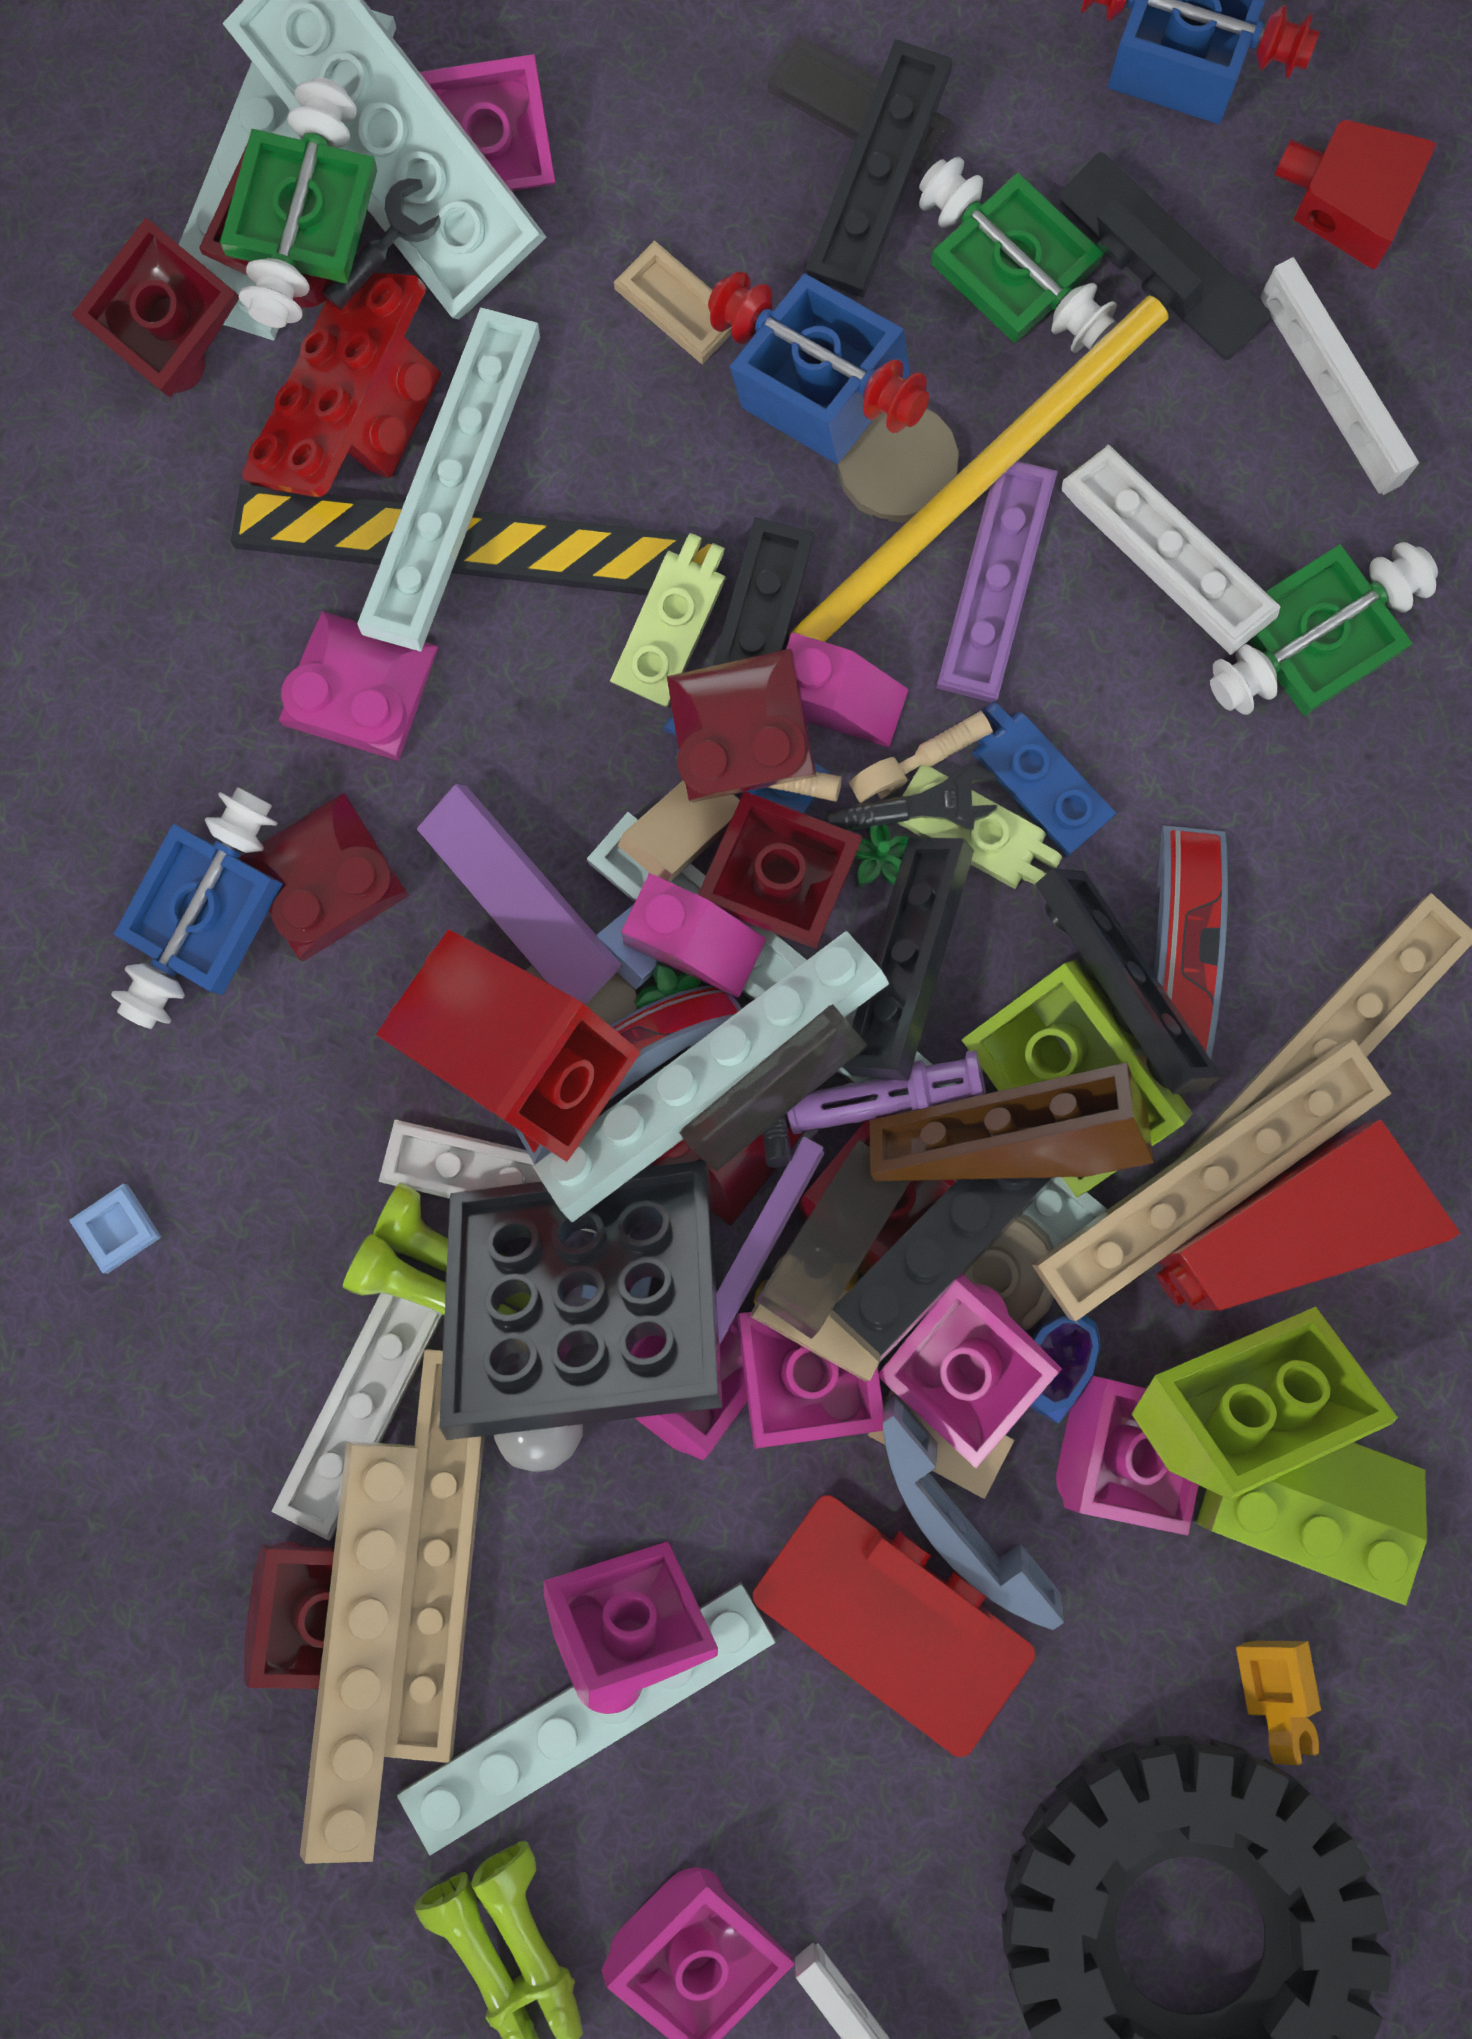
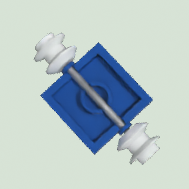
M237 787L232 797L219 792V797L227 806L221 818H205L211 834L223 841V843L216 840L215 844H212L176 824L171 826L113 934L153 958L150 963L151 965L145 963L127 965L125 971L133 979L129 990L112 991L111 993L112 997L121 1003L117 1012L138 1025L152 1029L156 1021L170 1024L171 1018L163 1009L168 998L182 999L185 996L178 980L173 977L176 976L177 972L210 992L224 995L283 885L278 880L240 860L241 853L234 850L236 848L245 853L263 851L264 847L256 837L261 825L276 826L278 823L267 816L272 807L271 804Z

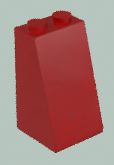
M450 929L447 930L436 948L429 953L423 967L400 1000L391 1008L387 1019L376 1033V1036L566 1162H568L641 1053L640 1050L581 1001Z
M1380 1119L1345 1129L1308 1153L1160 1260L1159 1263L1163 1269L1156 1273V1278L1175 1305L1180 1306L1186 1302L1191 1310L1220 1311L1448 1242L1461 1233Z

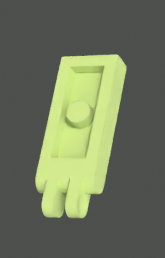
M693 533L688 535L679 555L671 551L667 552L610 680L613 684L668 708L671 702L667 676L685 672L726 576L716 572L725 548L715 543H712L702 565L693 562L702 541L701 537Z
M920 766L903 796L922 793L944 782L949 777L929 766ZM971 790L972 806L997 805L995 812L988 817L975 821L974 830L965 829L944 819L917 818L897 823L922 838H964L974 850L971 865L1014 889L1017 888L1021 879L1035 884L1046 875L1043 871L1030 865L1033 858L1051 868H1057L1062 859L1061 854L1042 843L1046 833L1041 828Z

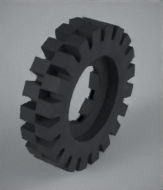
M1189 1736L1155 1737V1746L1138 1749L1133 1742H1129L1101 1753L1105 1763L1088 1773L1080 1765L1055 1786L1060 1796L1049 1809L1042 1805L1038 1806L1022 1832L1027 1843L1021 1857L1012 1855L1004 1886V1891L1008 1898L1007 1913L1001 1914L1003 1950L1010 1969L1008 1974L1026 2025L1033 2039H1375L1383 2018L1369 2003L1371 1991L1389 1992L1391 1955L1377 1942L1376 1933L1389 1930L1381 1894L1365 1878L1364 1874L1371 1869L1354 1839L1336 1823L1335 1820L1337 1818L1296 1779L1267 1759L1261 1761L1252 1757L1242 1747L1211 1739L1210 1745L1196 1744ZM1177 1857L1205 1858L1233 1871L1252 1891L1263 1918L1264 1949L1261 1962L1253 1979L1232 2001L1205 2012L1175 2011L1147 1998L1127 1976L1117 1951L1116 1921L1126 1892L1133 1882L1147 1869L1157 1863Z

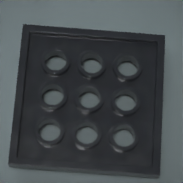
M706 1160L644 1168L574 1222H571L563 1214L542 1181L450 1193L439 1428L446 1440L722 1407L711 1183ZM656 1221L662 1224L659 1232L649 1239L635 1240L629 1237L632 1229L641 1222ZM591 1229L597 1232L592 1242L582 1248L573 1249L564 1246L569 1236L577 1230ZM518 1237L531 1239L529 1247L520 1255L514 1257L500 1255L501 1249L508 1241ZM657 1277L664 1281L662 1288L651 1297L637 1298L630 1295V1291L635 1283L643 1278ZM590 1285L597 1288L593 1299L582 1306L574 1307L564 1304L565 1297L572 1289L578 1286ZM518 1293L531 1296L528 1305L522 1311L512 1315L498 1313L499 1306L507 1297ZM655 1335L666 1339V1344L662 1351L651 1358L641 1359L631 1355L634 1345L646 1336ZM592 1344L598 1347L595 1357L586 1365L570 1367L563 1363L566 1354L577 1345ZM515 1352H524L530 1355L527 1365L520 1372L513 1375H500L496 1373L498 1364L507 1355Z

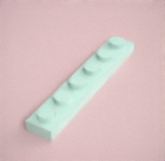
M480 307L357 624L362 635L422 651L539 342L540 333L537 322Z
M845 931L600 1115L568 1162L551 1152L533 1166L535 1172L563 1214L571 1222H574L886 987L889 983L885 975L853 937Z
M742 1581L699 1607L718 1646V1656L643 1688L638 1700L631 1707L613 1714L598 1713L586 1707L578 1698L572 1685L457 1755L449 1763H444L400 1790L397 1797L429 1856L776 1643L774 1636Z

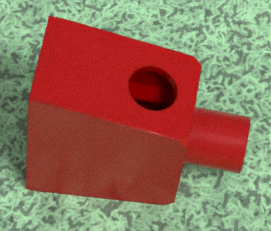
M1343 120L1338 123L1324 153L1290 139L1274 176L1307 189L1293 218L1294 221L1364 265L1376 270L1395 237L1437 143L1428 139L1351 120Z

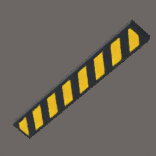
M240 484L231 544L235 549L380 565L404 503L331 494L314 497L277 491L269 487ZM474 511L451 573L648 596L667 552L671 551L679 555L688 535ZM699 536L702 538L693 562L702 565L712 543L724 548V539ZM722 559L716 570L717 573L721 571Z

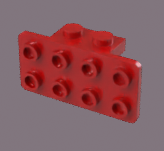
M374 273L341 311L328 299L326 300L312 331L304 338L301 344L300 355L287 382L280 388L275 397V406L260 436L254 441L249 450V459L242 472L244 480L252 486L269 487L277 491L321 497L331 488L347 453L353 456L370 472L382 477H392L441 375V372L404 337L426 291L425 284L417 276Z
M825 1494L820 1496L754 1587V1604L956 1757L968 1756L1034 1662V1647L1029 1641L983 1608L981 1604L986 1599V1596L970 1585L962 1576L953 1572L949 1579L946 1580L928 1567L926 1563L932 1555L907 1535L898 1531L892 1540L833 1495Z

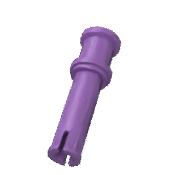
M977 1050L966 1052L965 1059L928 1066L922 1060L915 1061L908 1081L878 1078L806 1093L787 1094L786 1108L791 1130L796 1135L804 1131L858 1123L986 1094V1088ZM963 1081L962 1084L936 1088L939 1085ZM905 1091L909 1092V1094L893 1097V1094ZM878 1097L874 1101L827 1109L831 1105Z

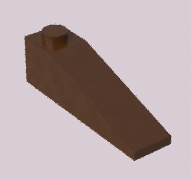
M1127 1062L869 1120L870 1174L874 1181L1088 1177L1154 1163L1147 1107Z

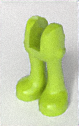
M399 1182L389 1197L373 1234L370 1233L358 1250L344 1279L343 1288L361 1296L385 1293L422 1305L445 1316L446 1282L400 1260L394 1252L406 1255L447 1273L448 1238L424 1224L421 1219L420 1194L414 1188ZM523 1293L513 1294L507 1297L505 1302L523 1310L528 1305L531 1296ZM501 1304L498 1309V1313L504 1315L517 1313L504 1304Z
M520 1841L486 1859L475 1871L472 1882L466 1872H461L449 1878L450 1880L428 1889L417 1899L414 1904V1910L425 1929L445 1937L459 1955L479 1987L488 2008L486 2020L491 2027L499 2032L502 2039H539L534 2024L524 2007L536 1999L556 2039H579L582 2036L581 2017L573 1994L575 1980L567 1968L558 1965L536 1926L527 1902L526 1890L536 1872L535 1856L528 1842ZM477 1897L495 1922L522 1973L513 1981L484 1927L479 1914Z

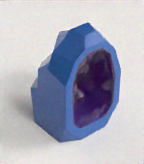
M1066 1315L1054 1316L1043 1323L1031 1337L1062 1368L1030 1406L1054 1423H1059L1073 1406L1092 1377L1101 1349L1098 1326L1096 1322L1085 1315L1077 1321L1068 1319Z

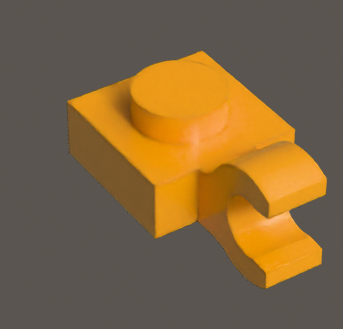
M1257 1640L1244 1642L1236 1646L1248 1715H1266L1269 1732V1751L1273 1763L1299 1766L1302 1764L1301 1755L1316 1756L1319 1754L1318 1734L1314 1724L1307 1718L1321 1711L1309 1642Z

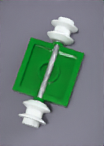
M315 78L312 81H305L296 86L295 98L302 107H296L289 112L288 123L302 140L251 129L220 241L225 256L251 261L247 265L246 273L256 285L241 289L239 299L249 309L248 313L255 321L269 327L282 328L286 326V323L298 322L302 318V309L293 301V297L307 295L310 286L300 273L348 283L377 174L374 156L339 149L347 145L350 139L349 130L343 123L350 122L355 118L357 108L340 84L326 78Z
M961 157L953 158L949 162H946L944 159L936 162L927 171L920 183L919 189L923 193L919 206L922 210H928L937 205L942 210L938 220L941 228H947L959 223L962 224L932 251L930 264L1014 344L1053 309L1055 312L1052 322V333L1056 335L1068 329L1075 336L1071 346L1072 352L1077 353L1084 346L1091 350L1116 326L1117 322L1112 316L1117 304L1111 301L1100 307L1093 300L1097 291L1095 283L1077 286L1100 266L1104 253L1019 173L1014 175L982 205L979 201L982 194L983 178L980 175H975L965 180L961 176L964 168V160Z
M1400 542L1392 550L1393 562L1384 557H1377L1371 561L1369 584L1341 544L1326 552L1266 591L1281 606L1278 617L1249 640L1253 647L1244 644L1236 650L1237 663L1231 665L1223 659H1218L1214 662V677L1210 680L1214 696L1225 709L1231 711L1236 708L1238 712L1248 715L1254 710L1253 696L1256 694L1267 700L1276 697L1278 680L1303 717L1318 709L1404 653L1413 644L1387 607L1397 612L1405 613L1413 606L1412 593L1421 598H1428L1435 593V578L1438 575V569L1432 556L1422 547H1414L1409 543Z

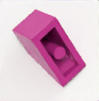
M792 632L786 650L792 649L806 722L890 748L908 689L851 650Z
M651 873L648 874L621 931L624 945L740 998L766 942V938L711 901Z

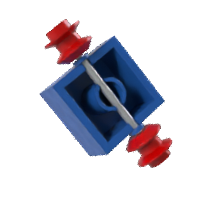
M1083 0L1081 13H1085L1093 3L1104 5L1106 8V19L1110 22L1123 12L1127 0ZM1129 0L1127 8L1132 9L1118 48L1107 88L1220 125L1249 47L1255 49L1257 41H1260L1256 51L1259 70L1263 71L1275 60L1285 64V77L1289 79L1294 67L1306 70L1320 31L1309 28L1313 18L1312 13L1300 24L1288 21L1287 5H1283L1269 16L1266 27L1263 28L1265 21L1259 19L1265 0Z
M743 271L735 272L728 278L721 279L715 285L708 301L712 328L718 332H723L732 327L734 341L738 344L748 343L729 366L741 407L837 465L870 423L883 413L887 414L886 427L891 433H898L906 426L913 427L923 416L929 403V393L926 391L927 379L921 372H916L907 378L911 372L905 332L900 326L805 273L774 311H772L773 297L771 288L766 284H758L751 289L750 277Z

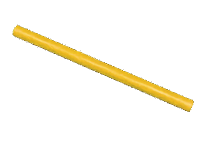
M1147 296L788 633V637L790 638L793 632L825 642L1168 320V313L1161 302L1153 296Z

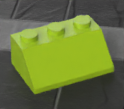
M1078 959L1061 965L962 1039V1042L969 1051L977 1050L981 1068L998 1091L1127 1062L1147 1107L1152 1146L1183 1126L1193 1115L1179 1094H1172L1169 1089L1161 1086L1153 1078L1146 1064L1148 1056L1135 1036L1127 1033L1118 1024L1112 1013L1113 1005L1096 982L1084 972ZM1116 1171L1088 1177H1062V1179L1076 1198H1078Z
M1313 1307L1155 1375L1132 1413L1136 1422L1170 1472L1227 1499H1233L1393 1424L1398 1418L1317 1307Z
M1353 1442L1233 1499H1227L1207 1489L1195 1523L1217 1534L1406 1606L1427 1542L1426 1470Z

